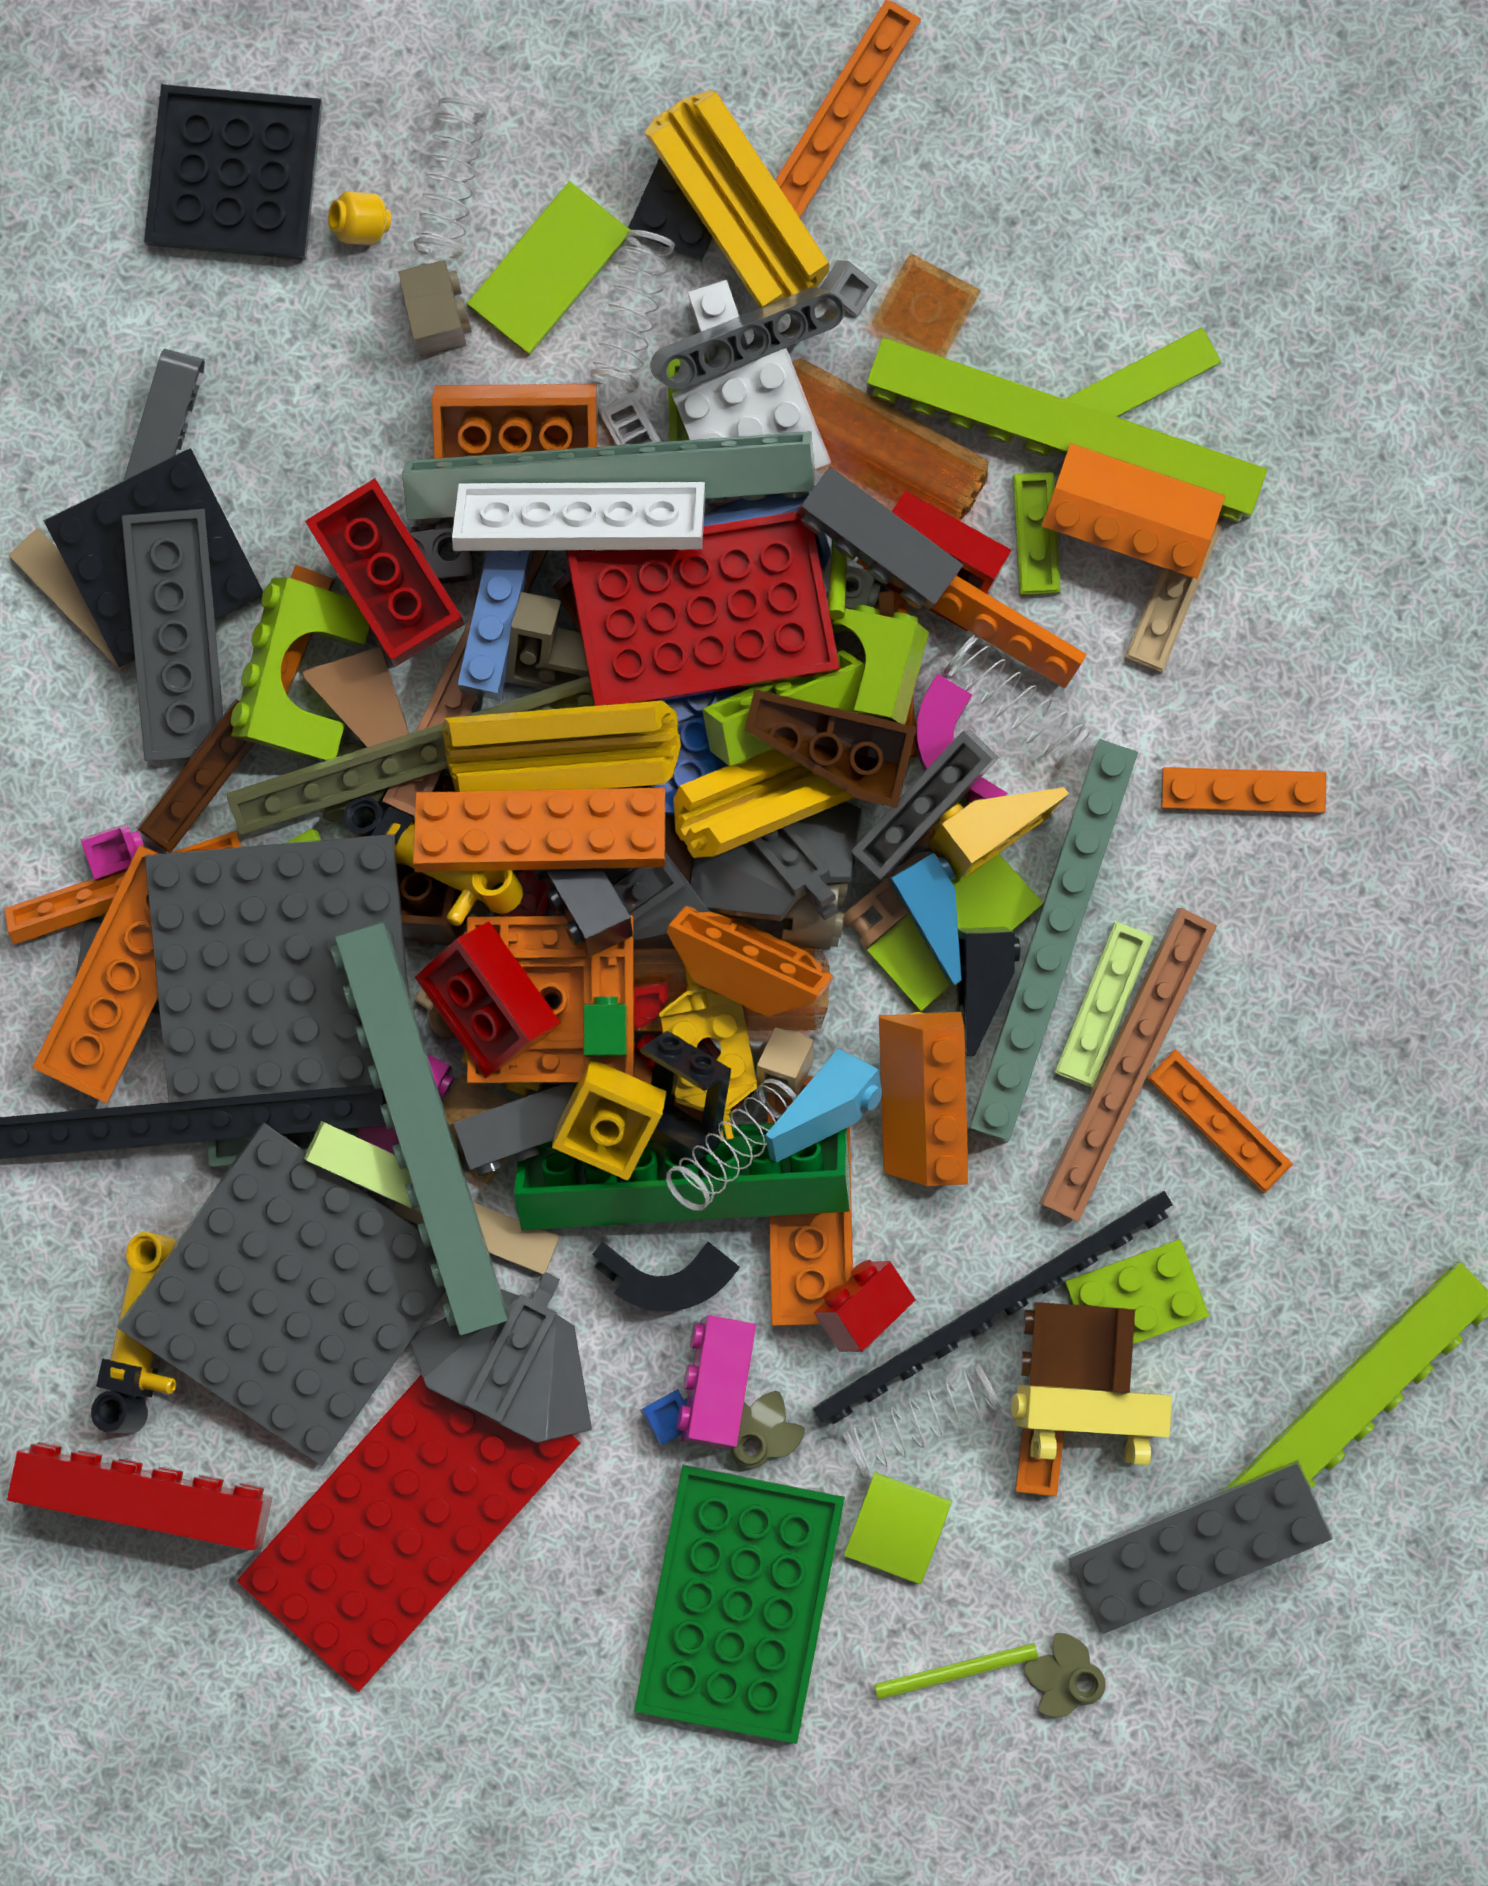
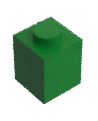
M593 997V1004L584 1005V1055L586 1057H628V1007L626 1004H618V997Z

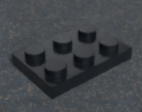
M659 157L628 228L630 230L647 231L663 236L675 244V251L702 262L713 237ZM647 238V239H649V240H651V241H654V242H656V243H658V244H661V245H663V246H665V247H670V246H668V245H666V244H664V243H662V242H660V241Z

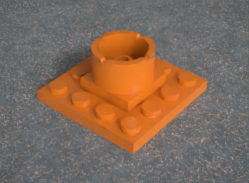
M633 915L630 916L632 937L589 958L581 944L576 947L572 944L565 929V924L568 923L565 916L467 917V933L490 921L545 1001L550 995H558L560 997V1004L552 1010L561 1022L538 1043L488 1078L483 1076L467 1053V1083H578L590 1058L634 1077ZM593 997H618V1004L627 1005L628 1057H586L584 1055V1005L593 1004Z

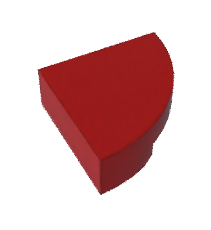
M668 981L634 987V1030L650 1024L663 1010L668 997Z

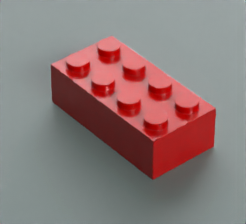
M376 478L305 520L311 533L395 667L465 625L459 611Z

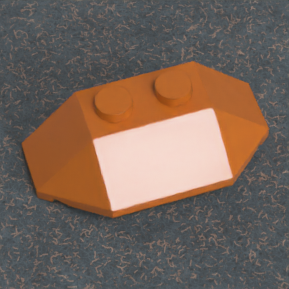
M685 906L667 928V933L693 982L708 988V990L715 994L723 995L745 1006L752 1012L760 1013L766 1017L815 1003L830 985L833 975L825 971L821 964L808 952L735 917L714 912H698L696 908Z

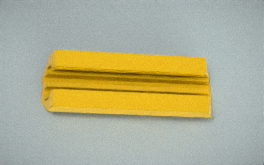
M708 90L683 98L668 110L654 117L644 132L645 136L758 307L762 308L806 289L818 287L829 272L828 260L718 93Z
M664 701L444 718L442 727L447 766L456 792L607 789L665 784L673 777L681 748L680 734H678L677 712Z
M777 749L768 750L751 757L744 764L726 766L680 785L673 798L675 832L686 843L687 849L693 858L714 857L854 797Z

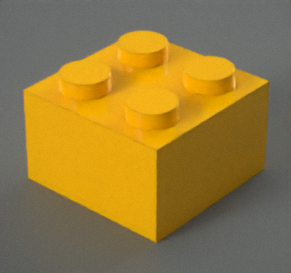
M590 1058L557 1123L552 1148L628 1181L662 1116L666 1091Z

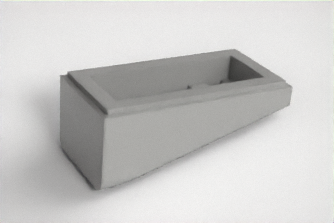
M634 392L598 410L615 445H626L644 434L648 436L649 440L643 443L661 442ZM632 406L635 413L616 423L613 422L611 416ZM638 420L640 421L641 427L621 436L619 430Z

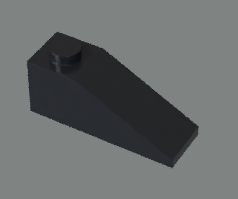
M1006 927L958 928L961 981L957 983V1012L962 1013L965 1029L966 1056H975L1015 973V962L1020 960L1021 948L1019 938L1015 937L1014 931Z

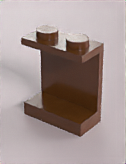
M1033 1302L1032 1310H1025L1023 1334L1030 1335L1029 1352L1022 1351L1020 1375L1028 1377L1027 1385L1130 1393L1135 1309Z

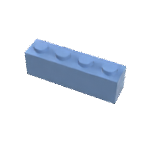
M487 550L457 684L461 693L501 701L506 679L511 624L520 594L525 592L534 550Z

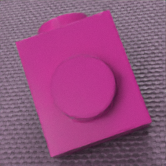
M127 823L80 839L94 879L129 868L139 845L144 846L139 831L131 833Z

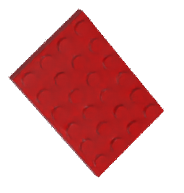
M796 511L703 526L702 549L566 550L594 706L665 701L839 671L840 666L815 535L801 523L800 520L803 517Z

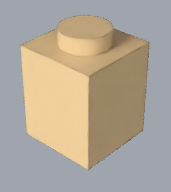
M775 1027L757 1064L758 1087L766 1079H775L783 1082L798 1096L814 1063V1040L807 1038L800 1032L786 1031ZM773 1083L764 1084V1086H768L775 1090L780 1096L793 1100L791 1096L778 1085H775ZM763 1087L764 1091L775 1094L772 1090Z

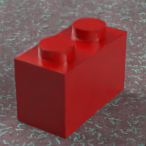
M865 1260L852 1269L850 1273L852 1276L843 1285L830 1290L823 1298L825 1302L813 1312L839 1352H863L916 1301L891 1261Z

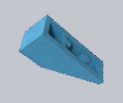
M932 853L888 878V881L949 985H955L961 981L955 888L951 882L956 877L944 857L937 859L935 853Z

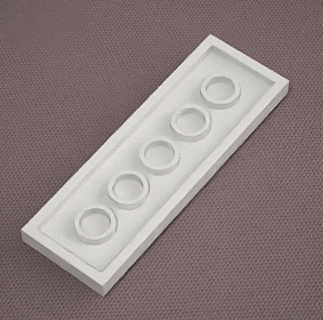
M705 482L459 484L452 534L453 551L702 549Z

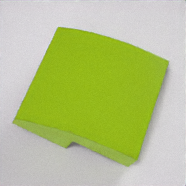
M874 1472L844 1556L921 1585L952 1500Z

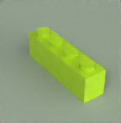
M845 650L837 652L840 666L839 671L757 685L703 708L710 752L729 766L744 764L753 756L775 749L745 730L754 689L857 713L854 708L865 670L864 663Z

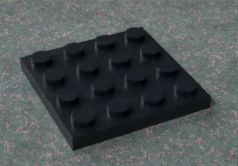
M161 84L144 243L147 246L306 260L322 100L309 97Z
M191 448L43 520L118 667L135 660L121 515L204 508L215 620L263 595V590Z

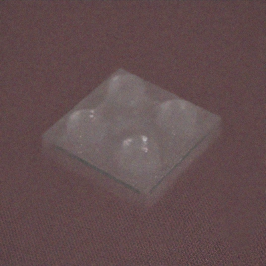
M160 1145L123 1149L118 1225L186 1229L203 1206L207 1148Z

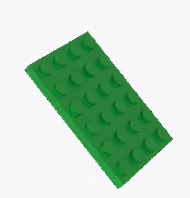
M682 1464L634 1712L794 1744L798 1743L845 1496Z

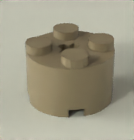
M848 882L827 883L826 885L834 892L836 900L832 902L837 907L842 908L844 898H846ZM806 895L800 898L782 919L781 940L794 946L830 950L831 946L838 947L839 938H841L844 913H837L824 920L816 911L811 899Z

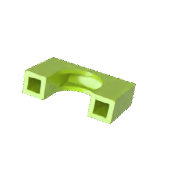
M289 577L271 578V582L266 586L262 595L261 603L264 609L261 621L256 625L251 638V644L254 647L251 660L245 666L241 677V684L244 686L241 699L232 712L231 724L234 727L231 736L312 761L324 762L337 757L345 723L304 711L289 699L281 680V664L284 654L297 638L307 633L347 645H365L370 626L354 600L350 597Z
M857 605L856 610L845 608L844 618L839 620L831 619L833 634L846 632L857 635L864 646L866 654L865 670L854 710L859 714L905 724L929 632L917 623L918 618L913 615L895 612L892 618L880 615V610L870 606ZM755 686L744 687V689L748 690Z

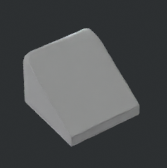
M837 260L820 288L838 296L844 304L845 312L857 318L878 284L850 261Z

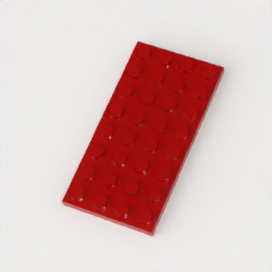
M420 1375L236 1581L353 1688L360 1692L581 1442L573 1435L537 1444L426 1388L423 1377Z

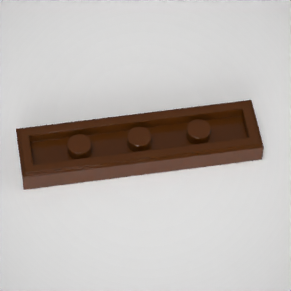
M237 699L229 706L136 827L138 831L168 853L174 850L255 744L231 736L234 727L231 724L232 712L236 704L240 702Z

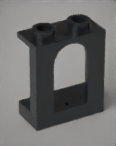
M666 1031L642 1046L640 1053L654 1060L651 1085L666 1091L663 1113L650 1139L681 1158H689L695 1161L692 1154L693 1148L695 1146H703L708 1149L705 1143L706 1135L716 1134L720 1136L718 1124L724 1118L731 1068L682 1040L680 1037ZM678 1076L703 1091L707 1090L702 1122L673 1105ZM710 1135L707 1137V1143L711 1151H714L719 1147L720 1138ZM697 1147L694 1149L697 1161L709 1154L703 1148Z

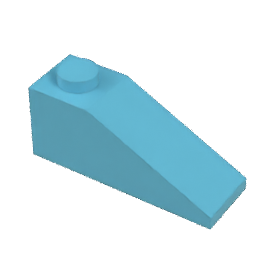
M837 1048L765 1135L770 1159L778 1162L859 1122L868 1110H873L878 1105L881 1099L882 1089L879 1070Z

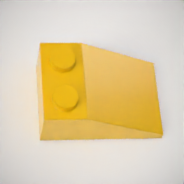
M1062 787L975 800L965 808L957 804L940 817L941 822L933 828L935 835L928 845L939 859L944 857L955 874V881L959 883L1051 817L1069 793Z

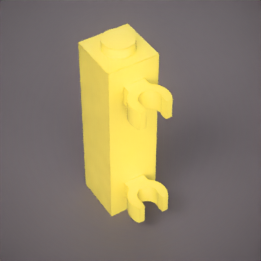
M1018 1384L1017 1393L1013 1395L1011 1400V1414L1015 1418V1426L1034 1429L1030 1448L1031 1457L1041 1459L1056 1458V1430L1128 1435L1124 1452L1125 1463L1150 1465V1436L1170 1438L1172 1396Z

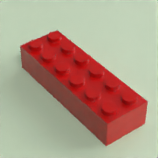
M43 1442L31 1443L30 1448L17 1451L6 1501L251 1551L263 1545L273 1498L263 1495V1487L240 1483V1485H235L234 1489L222 1487L224 1479L206 1475L194 1477L193 1481L182 1479L183 1471L159 1467V1469L153 1468L152 1472L142 1471L143 1463L119 1458L118 1461L112 1460V1463L108 1464L101 1462L102 1454L78 1450V1452H71V1456L61 1454L62 1446Z

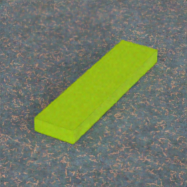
M1201 327L1064 399L1120 417L1216 367L1222 361L1204 328Z

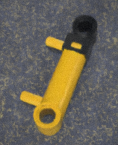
M362 797L352 801L343 813V823L351 836L363 837L394 834L397 866L403 869L407 865L414 869L415 820L413 817L392 807H389L385 813L380 804L373 798ZM374 821L370 826L363 828L367 823ZM512 870L422 872L462 892L446 916L447 920L455 926L462 924L477 899L484 902L490 911L502 914L514 910L520 904L523 897V888ZM504 882L500 888L492 890L496 884Z
M141 1232L134 1235L129 1241L126 1248V1258L130 1266V1272L119 1322L177 1242L175 1238L156 1233ZM156 1248V1257L153 1261L152 1254L154 1249ZM118 1327L111 1358H102L96 1384L98 1388L111 1391H105L96 1397L91 1407V1417L94 1425L103 1432L134 1434L144 1427L148 1418V1408L142 1397L152 1398L153 1391L172 1394L176 1389V1381L174 1378L158 1375V1369L151 1368L154 1352L122 1332ZM121 1406V1416L118 1419V1409Z

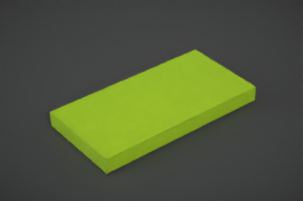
M569 181L467 302V306L530 356L626 242V234L630 229Z
M1000 854L961 882L957 883L955 879L951 880L955 888L958 928L1006 927L1013 931L1043 905V902ZM908 914L867 949L871 957L920 1012L951 986Z

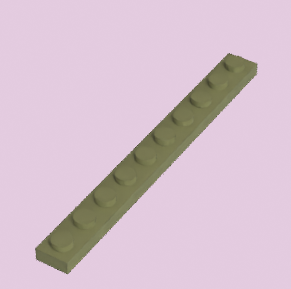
M589 676L466 716L594 706ZM443 723L227 793V801L240 834L243 835L448 768L442 736Z

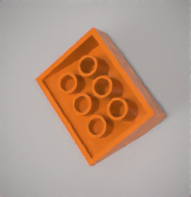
M597 384L435 385L432 396L434 459L598 447Z

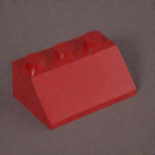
M904 491L892 512L962 563L963 566L957 573L958 577L977 587L982 592L989 594L1012 549ZM889 582L887 585L883 584L895 592L902 593L901 589ZM929 609L931 612L968 631L964 627L960 626L959 624L955 623L954 621L950 620L949 618L945 617L944 615L940 614L934 609Z
M490 921L457 938L414 977L485 1078H488L538 1043L561 1023Z

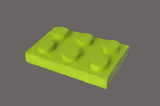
M1181 1239L1064 1281L1073 1305L1135 1309L1133 1344L1210 1316Z

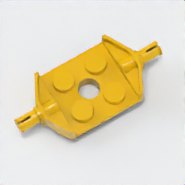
M684 965L688 984L686 987L687 991L659 1013L663 1033L669 1031L696 1048L699 1041L706 1037L714 1038L719 1042L721 1053L716 1060L731 1068L723 1118L724 1122L731 1123L729 1116L731 1108L758 1087L743 1006L693 982ZM678 1076L675 1090L676 1103L704 1111L707 1090L703 1091ZM723 1123L726 1139L734 1138L731 1125Z

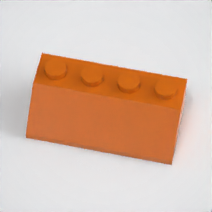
M1070 443L1042 527L1198 579L1225 495Z
M962 1013L879 1015L884 1173L925 1186L968 1184L965 1029Z

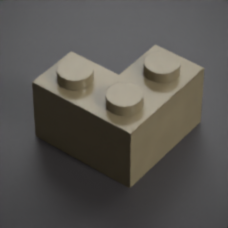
M445 260L398 271L407 315L419 356L423 357L467 346L464 334L471 333L472 331L463 299L457 301L455 299L456 295L462 294L457 271L449 272Z
M521 592L510 629L505 682L546 690L588 676L580 633L558 628L561 600Z

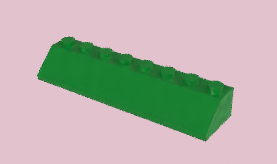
M760 1123L759 1125L770 1130L775 1123ZM756 1124L736 1125L748 1138L764 1144L763 1136ZM722 1126L724 1139L735 1150L751 1156L748 1143L735 1127L731 1126L734 1138L726 1139L725 1128ZM761 1128V1130H762V1132H763V1134H764L765 1143H767V1142H766V1137H765V1135L767 1134L768 1131H766L765 1129ZM845 1128L778 1162L770 1159L768 1147L765 1145L764 1152L758 1157H753L751 1165L746 1169H740L738 1177L733 1181H728L725 1189L721 1193L714 1194L712 1202L706 1208L699 1211L687 1208L680 1203L672 1194L667 1184V1172L672 1167L679 1166L682 1158L652 1139H649L628 1181L552 1148L553 1141L538 1146L539 1155L517 1163L514 1191L521 1230L850 1212L848 1130ZM723 1140L720 1141L719 1147L712 1152L722 1162L738 1168L734 1153ZM748 1140L752 1149V1156L758 1155L764 1145ZM735 1152L740 1168L749 1164L751 1157ZM709 1153L698 1161L701 1167L709 1174L718 1179L725 1180L721 1165L712 1154ZM683 1160L681 1166L695 1173L703 1181L708 1192H712L710 1182L704 1172L695 1163L692 1165L688 1161ZM722 1164L726 1173V1179H733L737 1175L738 1169ZM671 1171L672 1184L684 1199L698 1205L705 1204V1196L701 1190L694 1187L681 1171ZM685 1173L688 1179L700 1188V1186L690 1176H688ZM709 1176L713 1185V1191L719 1192L724 1187L725 1182Z

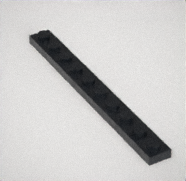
M374 1085L0 1117V1159L251 1138L262 1121L282 1135L316 1132L321 1121L340 1130L386 1126L381 1111V1105L386 1104V1098L383 1088L375 1090Z
M1165 1191L1156 1194L812 1407L820 1422L822 1423L829 1419L832 1425L836 1424L853 1413L850 1405L862 1397L869 1403L886 1393L888 1388L885 1383L899 1375L901 1380L905 1381L923 1370L924 1368L920 1362L933 1353L937 1359L944 1357L959 1347L955 1340L967 1332L974 1338L994 1325L990 1318L1004 1310L1007 1316H1010L1029 1304L1025 1296L1038 1288L1042 1294L1054 1289L1064 1282L1060 1275L1072 1267H1075L1079 1273L1099 1260L1095 1254L1096 1252L1108 1245L1112 1251L1134 1239L1130 1231L1143 1223L1147 1229L1159 1224L1169 1217L1165 1210L1171 1207L1173 1203Z

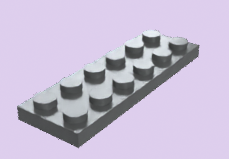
M205 509L121 515L144 760L154 761L191 757L223 716Z
M1299 1460L1071 1554L1069 1560L1101 1631L1105 1634L1332 1540L1333 1535Z

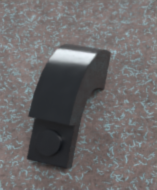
M603 1241L592 1253L598 1259L594 1265L595 1268L612 1281L617 1276L624 1280L614 1294L635 1306L655 1311H676L696 1306L716 1295L740 1269L739 1265L709 1241L686 1268L667 1276H653L640 1271Z

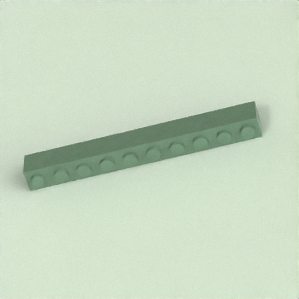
M812 431L406 461L402 471L407 519H419V522L423 524L437 523L442 521L444 517H455L458 485L466 483L705 482V503L713 504L725 501L726 497L742 496L744 500L748 501L761 500L767 494L783 493V496L788 498L802 497L807 494V491L813 490L816 479Z
M1099 739L1095 745L968 1128L970 1131L1006 1143L1011 1139L1138 751Z
M381 921L339 934L335 937L337 945L331 946L332 955L337 970L345 969L350 985L343 986L345 997L350 1010L358 1009L362 1025L356 1026L357 1035L362 1049L370 1048L375 1064L368 1066L375 1090L383 1088L387 1104L381 1105V1111L387 1129L395 1128L399 1139V1144L393 1145L399 1168L407 1167L412 1183L405 1185L412 1208L420 1207L424 1223L418 1224L424 1247L432 1246L437 1262L430 1264L437 1288L445 1286L449 1302L443 1303V1308L449 1327L457 1325L459 1334L463 1335L508 1321L506 1305L386 922Z

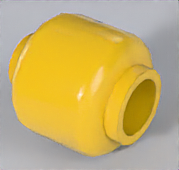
M345 191L337 200L331 203L328 212V225L342 243L373 246L381 240L384 233L389 231L391 213L389 209H386L384 201L378 194Z

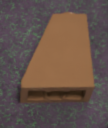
M381 646L303 671L304 678L366 747L410 734Z

